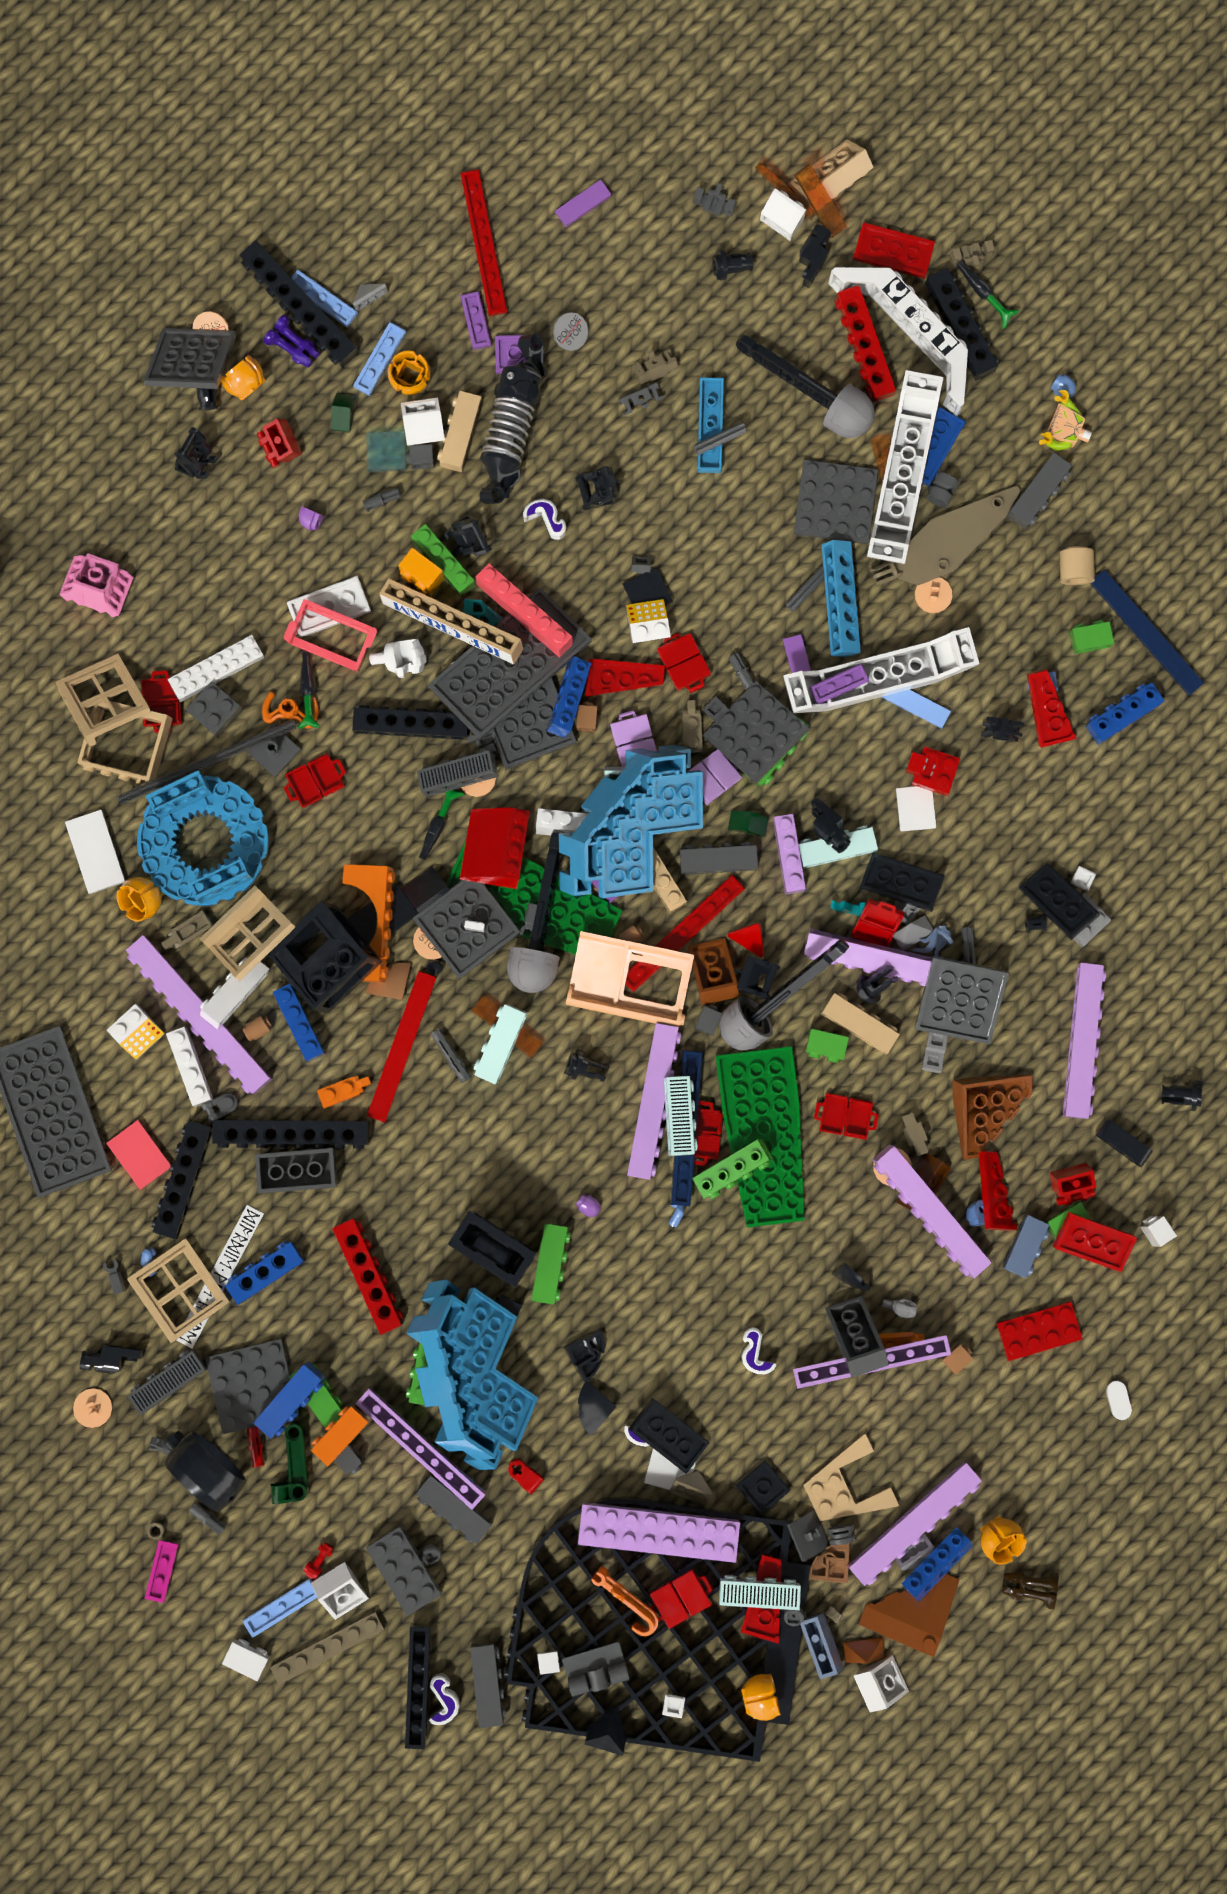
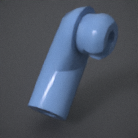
M671 1205V1207L676 1209L669 1224L677 1227L684 1215V1206Z
M149 1247L143 1250L140 1262L142 1267L152 1262V1257L156 1255L154 1248ZM157 1270L151 1275H149V1277L155 1275L157 1273Z

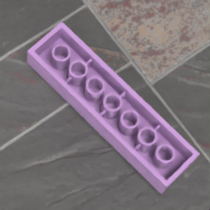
M583 1502L578 1545L736 1563L740 1521L736 1519Z

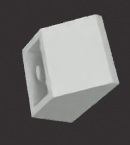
M775 188L761 212L760 220L791 241L804 222L806 209H804L800 202L791 200L786 192Z
M438 398L401 403L407 445L445 440Z

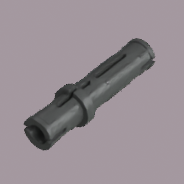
M441 1028L434 1031L431 1037L450 1064L449 1068L453 1069L460 1082L464 1083L472 1077L463 1065L464 1061L462 1058L459 1059Z

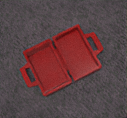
M676 633L665 638V645L657 648V653L665 665L676 690L680 691L687 688L692 693L703 688V679L711 676V672L702 654H700V650L691 633L682 637ZM676 637L678 638V639H676V640H674V641H672V642H670V643H667L668 641H670V640H672V639H674V638H676ZM700 681V684L690 688V685Z
M152 671L150 679L141 680V694L146 703H148L150 711L171 717L173 719L171 727L182 725L181 703L178 702L179 700L168 682V671ZM165 675V678L154 679V676ZM143 719V726L145 728L153 727L154 732L159 733L157 727L161 726L160 723Z
M328 753L308 762L307 766L304 764L285 774L289 783L284 787V790L291 802L298 800L304 809L323 799L322 795L327 797L345 788L341 777L346 774V771L339 759L331 761ZM336 763L338 764V766H339V768H340V770H341V772H342V773H340V774H338V772H337V770H336V768H335V766H334V764H336ZM289 787H292L296 795L294 798L288 790Z
M868 899L852 930L851 937L888 947L904 917V911L898 910L896 906L884 901L877 902Z
M826 1093L824 1103H816L814 1119L820 1121V1132L842 1135L843 1133L847 1137L867 1140L868 1130L877 1129L879 1114L872 1112L873 1102L850 1098L849 1106L847 1107L848 1097ZM823 1106L822 1115L820 1118L818 1117L819 1107ZM871 1115L874 1116L873 1127H869Z
M699 1101L697 1150H695L694 1157L704 1158V1162L694 1161L695 1165L705 1166L708 1159H718L720 1136L711 1134H721L723 1113L722 1111L714 1110L713 1102ZM699 1105L710 1106V1110L699 1109Z
M691 1569L673 1579L672 1583L668 1582L652 1591L650 1596L654 1603L649 1608L657 1614L654 1609L656 1606L661 1614V1617L658 1616L659 1621L664 1620L670 1629L688 1619L690 1615L693 1616L711 1606L712 1602L708 1594L713 1588L706 1576L697 1577L694 1570ZM701 1580H703L705 1585L707 1586V1591L704 1590L702 1584L700 1583Z

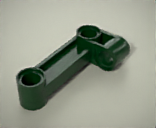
M292 1423L285 1430L289 1482L271 1484L272 1504L302 1501L309 1494L305 1428L301 1423ZM292 1427L298 1428L300 1432L298 1437L291 1435ZM297 1486L303 1488V1496L296 1495L295 1488Z

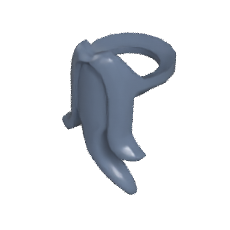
M944 925L936 926L926 939L919 938L922 943L929 942L928 945L924 948H914L912 951L928 953L936 948L934 955L939 957V950L946 944L951 945L953 943L951 931L947 930Z

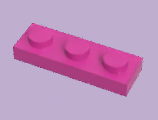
M161 1539L158 1541L145 1599L161 1603L165 1602L179 1546L178 1543Z

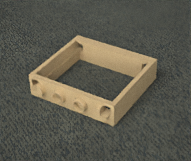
M105 701L93 706L90 716L93 725L102 722L105 710L110 711ZM109 701L116 713H122L133 708V706ZM153 711L138 717L161 724L147 775L90 762L95 745L89 747L85 738L77 763L83 766L85 771L94 772L95 769L101 771L100 774L108 777L114 774L118 775V779L124 781L134 779L137 784H148V782L150 783V781L152 782V780L156 779L173 719L168 715Z

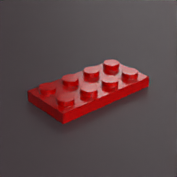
M863 222L853 260L882 268H891L893 271L925 279L935 241Z
M1068 1211L1053 1247L1062 1252L1122 1273L1137 1237Z
M1072 1302L996 1323L1007 1361L1083 1340Z

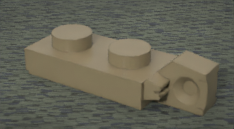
M687 700V711H683L682 715L683 747L691 749V754L703 753L700 710H695V700Z
M203 910L170 930L171 932L167 934L169 938L161 944L166 951L174 946L178 949L207 932L213 924Z

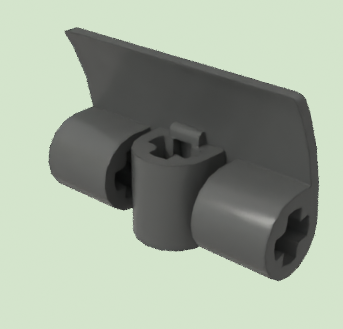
M619 1642L562 1659L572 1697L591 1691H600L609 1688L610 1685L630 1680Z

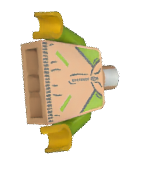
M1059 390L1061 397L1055 396V401L1061 402V404H1058L1047 432L1040 434L1044 439L1039 440V444H1046L1055 451L1074 447L1077 439L1088 443L1092 434L1091 431L1082 428L1085 418L1082 417V413L1069 399V393L1066 390Z

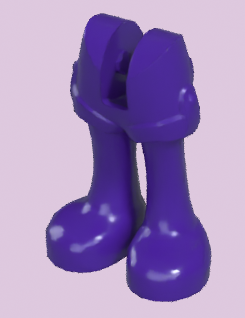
M282 315L275 324V330H269L263 342L266 345L281 347L292 355V360L295 363L309 368L313 362L302 352L305 351L314 359H317L320 352L311 340H304L296 335L289 326V317ZM276 331L286 336L298 347L295 348L294 346L286 342L283 338L280 337V335Z

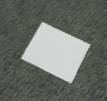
M920 787L896 788L900 831L936 828L933 792Z
M653 1449L644 1483L670 1490L676 1477L686 1473ZM696 1462L687 1474L694 1472Z

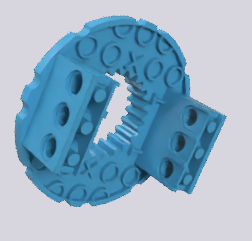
M196 771L146 795L149 805L143 814L144 821L139 825L138 854L143 858L142 867L145 873L151 875V880L160 891L176 901L184 900L188 905L211 906L217 905L221 900H232L238 892L247 890L257 879L263 868L262 861L268 854L269 835L267 825L263 824L264 815L261 809L255 807L254 799L245 790L230 781L222 782L218 777L203 776L199 771ZM199 813L203 816H206L207 813L211 817L215 815L218 819L227 823L226 826L231 829L229 832L233 836L231 841L235 843L230 845L233 852H228L230 858L223 859L224 865L217 864L218 869L211 867L210 872L206 868L202 872L199 868L194 870L192 866H188L183 861V858L179 856L180 852L175 849L178 847L175 840L179 839L176 833L182 831L180 826L186 825L185 820L191 821L193 815L198 818Z

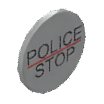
M571 312L561 315L554 324V340L564 350L573 351L579 349L584 345L588 336V327L584 318L577 313Z

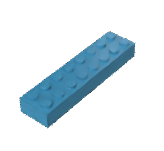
M700 378L698 443L722 432L724 378ZM722 444L698 455L697 473H721Z

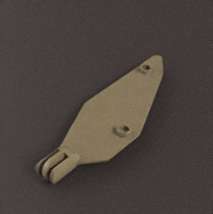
M1011 487L931 519L909 542L905 564L889 561L870 569V572L873 573L887 567V570L872 576L874 580L890 575V577L876 582V586L895 579L921 585L953 572L1008 515L1020 493L1019 487ZM994 501H998L999 506H995Z

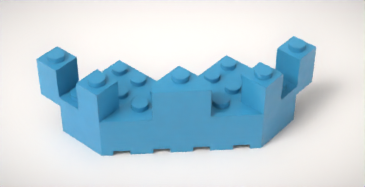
M679 745L659 746V751L654 752L644 748L626 750V768L618 778L612 780L604 777L581 805L589 814L575 832L559 834V853L570 857V870L560 871L561 891L573 896L591 894V881L599 880L600 898L653 891V835L703 828V771L686 772V768H691V749Z
M448 1280L429 1282L422 1300L431 1305L427 1315L413 1317L406 1334L422 1343L428 1366L416 1368V1373L425 1407L439 1406L443 1424L435 1443L449 1452L464 1451L467 1453L464 1462L477 1470L496 1469L503 1453L499 1449L500 1445L503 1444L510 1450L517 1451L538 1400L537 1396L496 1370L517 1316L476 1288H470L464 1302L457 1298L461 1289Z

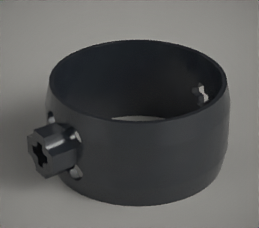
M177 1431L167 1439L165 1446L170 1452L164 1460L165 1466L203 1504L216 1512H220L241 1492L247 1482L245 1476L228 1457L203 1436L194 1431L187 1435Z

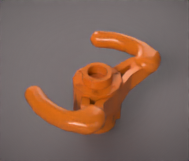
M272 691L268 693L262 705L264 722L272 724L278 719H288L301 723L305 715L299 710V706L294 699H283L281 704H279V708L269 713V707L275 697V693ZM312 697V714L315 721H317L319 714L316 698Z

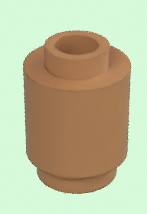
M632 925L617 934L618 937L616 939L641 943L644 934L639 926L635 928Z
M259 1015L246 1023L242 1030L249 1041L253 1039L256 1041L271 1031L270 1027L272 1024L267 1016Z

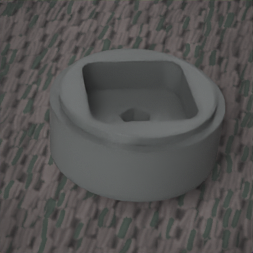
M429 1544L421 1549L420 1556L423 1563L432 1565L439 1561L441 1553L436 1545Z
M801 1608L799 1610L785 1609V1622L790 1626L800 1625L804 1620L803 1610Z

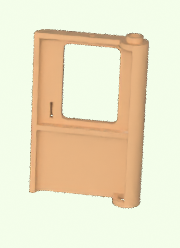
M581 931L566 1005L655 1024L679 1027V1025L684 1024L686 1014H682L694 955ZM635 960L681 970L682 977L676 1004L668 1005L624 995L630 961Z

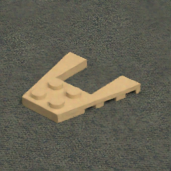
M865 1433L803 1484L820 1521L899 1506L891 1487L855 1503L839 1468L874 1452Z

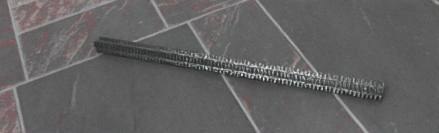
M289 720V722L282 723V725L280 724L276 728L274 727L267 730V732L265 731V733L258 734L254 738L245 739V741L243 740V742L236 743L232 747H227L225 750H221V752H216L212 756L210 755V757H205L201 761L199 760V762L190 763V765L188 764L185 767L183 766V768L181 767V769L179 768V770H174V772L163 775V777L161 776L157 780L154 779L152 782H148V784H143L139 788L130 789L128 793L123 792V794H119V797L117 795V799L120 805L133 799L135 800L137 797H142L146 793L149 794V792L151 793V791L153 792L157 788L160 789L164 785H168V783L171 784L175 780H179V778L181 779L190 773L199 771V769L204 770L210 764L213 766V764L215 765V763L217 764L221 760L224 761L226 758L232 757V755L235 756L239 752H243V750L252 749L254 745L257 747V745L265 743V740L268 742V740L270 741V739L272 740L276 736L279 737L281 734L287 733V731L296 730L297 726L294 720Z

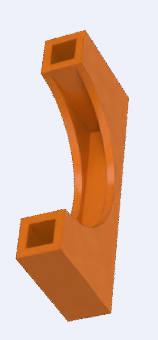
M344 865L342 884L357 887L364 891L372 900L377 912V929L369 945L383 962L362 982L385 983V979L388 977V967L386 965L387 959L390 956L388 940L391 938L389 924L393 916L391 902L394 900L392 883L395 882L394 869L389 866Z

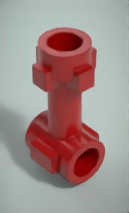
M323 1542L318 1547L320 1553L313 1563L309 1561L303 1570L307 1577L310 1579L314 1578L315 1580L319 1578L323 1571L319 1567L326 1556L331 1557L333 1554L332 1550L334 1548L331 1545Z

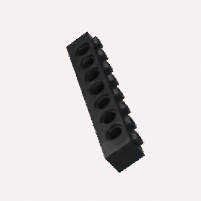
M256 240L239 255L242 259L241 265L247 271L251 270L255 274L253 276L260 285L263 283L267 287L265 289L272 298L276 297L280 301L278 302L279 306L285 312L288 310L292 314L290 317L297 325L301 323L304 327L303 331L310 339L312 337L315 338L317 341L315 344L322 352L326 350L329 353L328 358L334 365L339 364L343 368L358 354L355 345ZM259 262H264L262 268H256V265ZM271 276H277L275 281H268ZM284 289L290 290L286 295L281 294ZM295 303H302L300 308H293ZM308 316L315 317L311 322L306 321ZM321 329L327 330L325 335L318 334ZM335 342L340 343V345H339L338 348H336V349H332V348H331V345H332L333 343H335Z
M213 1120L212 1144H217V1148H229V1144H237V1148H248V1144H256V1148H268V1144H275V1148H287V1145H295V1148H306V1145H314V1148L325 1149L326 1145H333L334 1149H345V1145H353V1149H364V1145H369L370 1122ZM231 1129H236L238 1132V1136L234 1140H231L228 1135ZM251 1129L257 1131V1137L254 1140L248 1138V1132ZM270 1129H274L277 1133L276 1138L273 1140H269L267 1137V1132ZM290 1129L296 1132V1137L293 1140H289L286 1137V1133ZM310 1129L315 1131V1138L313 1140L306 1138V1132ZM329 1129H332L335 1133V1137L332 1140L325 1138V1133ZM347 1130L354 1132V1138L350 1141H347L344 1137V1133Z

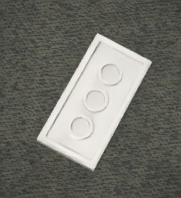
M358 576L287 602L293 621L296 619L303 599L352 619L371 612ZM307 609L298 634L302 638L340 623Z
M99 810L65 822L88 894L124 883L126 880L103 811Z

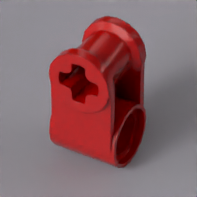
M516 1458L509 1463L508 1471L510 1476L529 1494L532 1495L544 1482L545 1479L523 1460ZM513 1465H521V1472H513Z

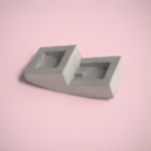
M928 1032L922 1070L941 1074L948 1036Z

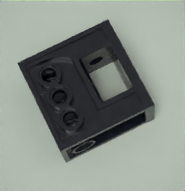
M320 901L267 954L312 1010L328 1014L383 962L336 905ZM322 931L328 940L307 959L301 949Z
M474 1211L467 1213L448 1243L449 1246L513 1287L518 1285L538 1253Z

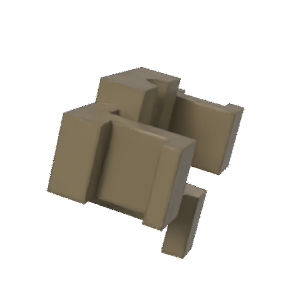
M992 240L985 241L982 247L979 246L978 242L970 246H962L960 249H952L950 254L952 265L955 266L963 261L966 266H979L984 258L993 256V251H995Z
M670 349L663 352L664 358L662 355L655 357L653 350L647 351L649 360L644 362L647 368L645 372L640 363L633 365L634 373L637 374L640 384L649 380L653 382L668 375L669 371L678 368L677 360L675 357L672 358Z
M913 1113L902 1116V1122L906 1127L902 1130L909 1147L914 1146V1152L917 1157L928 1153L924 1141L928 1140L926 1133L931 1132L929 1126L923 1128L921 1122H916Z

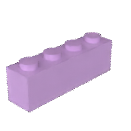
M793 814L776 816L773 818V825L785 895L804 892L806 888Z

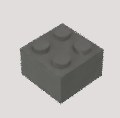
M212 681L186 709L193 718L217 738L243 711L240 705Z

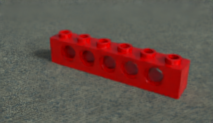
M860 286L838 292L834 300L837 310L841 311V323L844 328H847V340L849 345H853L855 351L853 352V357L856 363L859 362L861 368L859 374L862 381L865 380L867 387H865L867 396L872 399V402L894 396L896 389ZM849 306L855 307L856 312H855V313L849 312V311L847 310V307H849ZM860 324L863 329L856 330L853 325ZM865 341L869 347L863 348L859 343ZM866 359L874 360L875 365H868ZM872 377H879L881 379V382H873Z
M353 1218L332 1228L379 1334L382 1335L403 1325L404 1317L400 1309L396 1310L394 1306L396 1299L392 1291L388 1292L385 1286L388 1284L385 1275H380L378 1267H380L376 1256L372 1257L370 1253L372 1246L368 1238L364 1239L361 1233L364 1231L361 1222H356V1219ZM351 1235L358 1237V1243L355 1246L350 1245L348 1242ZM360 1252L366 1255V1261L363 1264L358 1263L356 1260V1256ZM367 1270L373 1271L375 1275L372 1281H367L364 1277ZM375 1288L382 1290L383 1295L380 1299H375L372 1295ZM382 1306L390 1308L391 1313L388 1317L381 1315L380 1309Z

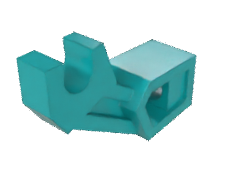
M464 599L463 613L477 619L483 617L491 626L497 625L504 619L503 616L497 614L482 600ZM473 606L480 607L481 613L473 612Z
M831 901L830 908L834 911L853 914L859 917L866 903L860 902L858 905H853L845 901H841V903Z

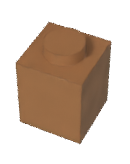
M582 703V705L578 706L577 731L596 732L597 706H594L593 703Z
M956 1344L950 1350L951 1355L941 1358L955 1375L973 1360L970 1356L972 1352L965 1344L963 1346Z

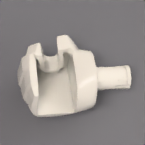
M418 639L387 643L384 652L371 653L369 657L371 665L385 663L387 669L396 673L399 678H404L407 672H412V674L423 672L424 664L427 662L423 647Z

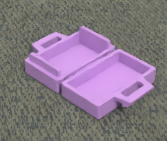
M634 710L619 714V722L610 724L615 745L618 746L617 753L621 767L626 766V750L644 748L653 752L657 751L654 739L651 738L652 732L647 714L637 716ZM633 714V718L622 720V717Z
M718 749L689 770L703 771V802L706 805L710 804L742 778L737 772L738 767Z

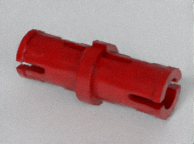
M257 1426L246 1428L252 1467L264 1466L262 1452L264 1446L261 1443L259 1428Z

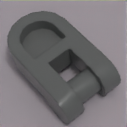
M224 1094L205 1103L201 1107L203 1111L207 1112L209 1122L213 1123V1120H219L234 1112L238 1107V1099L232 1094ZM218 1105L221 1111L215 1113L213 1107Z

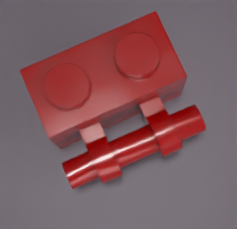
M277 418L263 426V431L257 433L259 445L263 447L267 462H270L272 468L279 466L278 461L289 462L303 454L286 419Z
M1087 1163L1049 1172L1052 1190L1059 1196V1198H1056L1058 1206L1063 1204L1065 1206L1071 1205L1072 1202L1078 1200L1086 1201L1088 1198L1095 1196L1093 1189L1097 1187L1094 1170Z

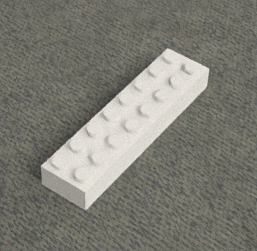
M251 635L169 678L168 682L179 702H182L203 691L211 681L216 684L264 658V655Z

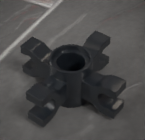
M987 717L986 720L989 722H983L982 724L985 726L986 732H981V736L985 738L993 736L992 738L997 740L1018 742L1016 737H1022L1023 733L1017 732L1020 731V726L1024 727V723L1021 721L1012 723L1010 719Z

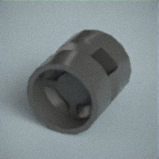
M938 472L933 481L934 486L930 487L926 498L931 503L946 508L952 499L951 494L955 493L959 485V481L949 474Z

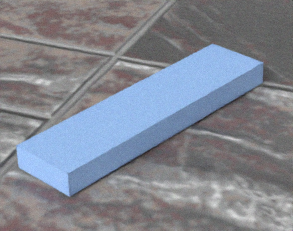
M298 269L291 277L323 312L344 327L348 328L358 315L356 310Z
M389 322L353 385L355 389L371 396L406 335V330Z
M911 690L882 697L941 729L951 712Z
M311 1579L306 1580L245 1618L243 1623L251 1637H255L316 1599L317 1596L311 1584L313 1581Z

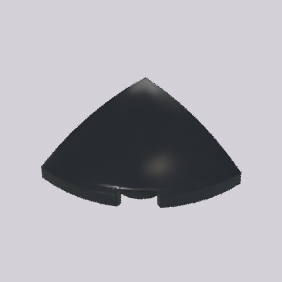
M843 1263L839 1269L837 1268L832 1273L837 1279L851 1287L863 1291H870L871 1289L846 1263Z
M601 1329L581 1336L563 1347L585 1383L598 1371L601 1365L599 1363L600 1355L605 1352V1342Z
M587 1381L583 1385L578 1398L579 1418L584 1429L592 1436L617 1406L590 1382Z

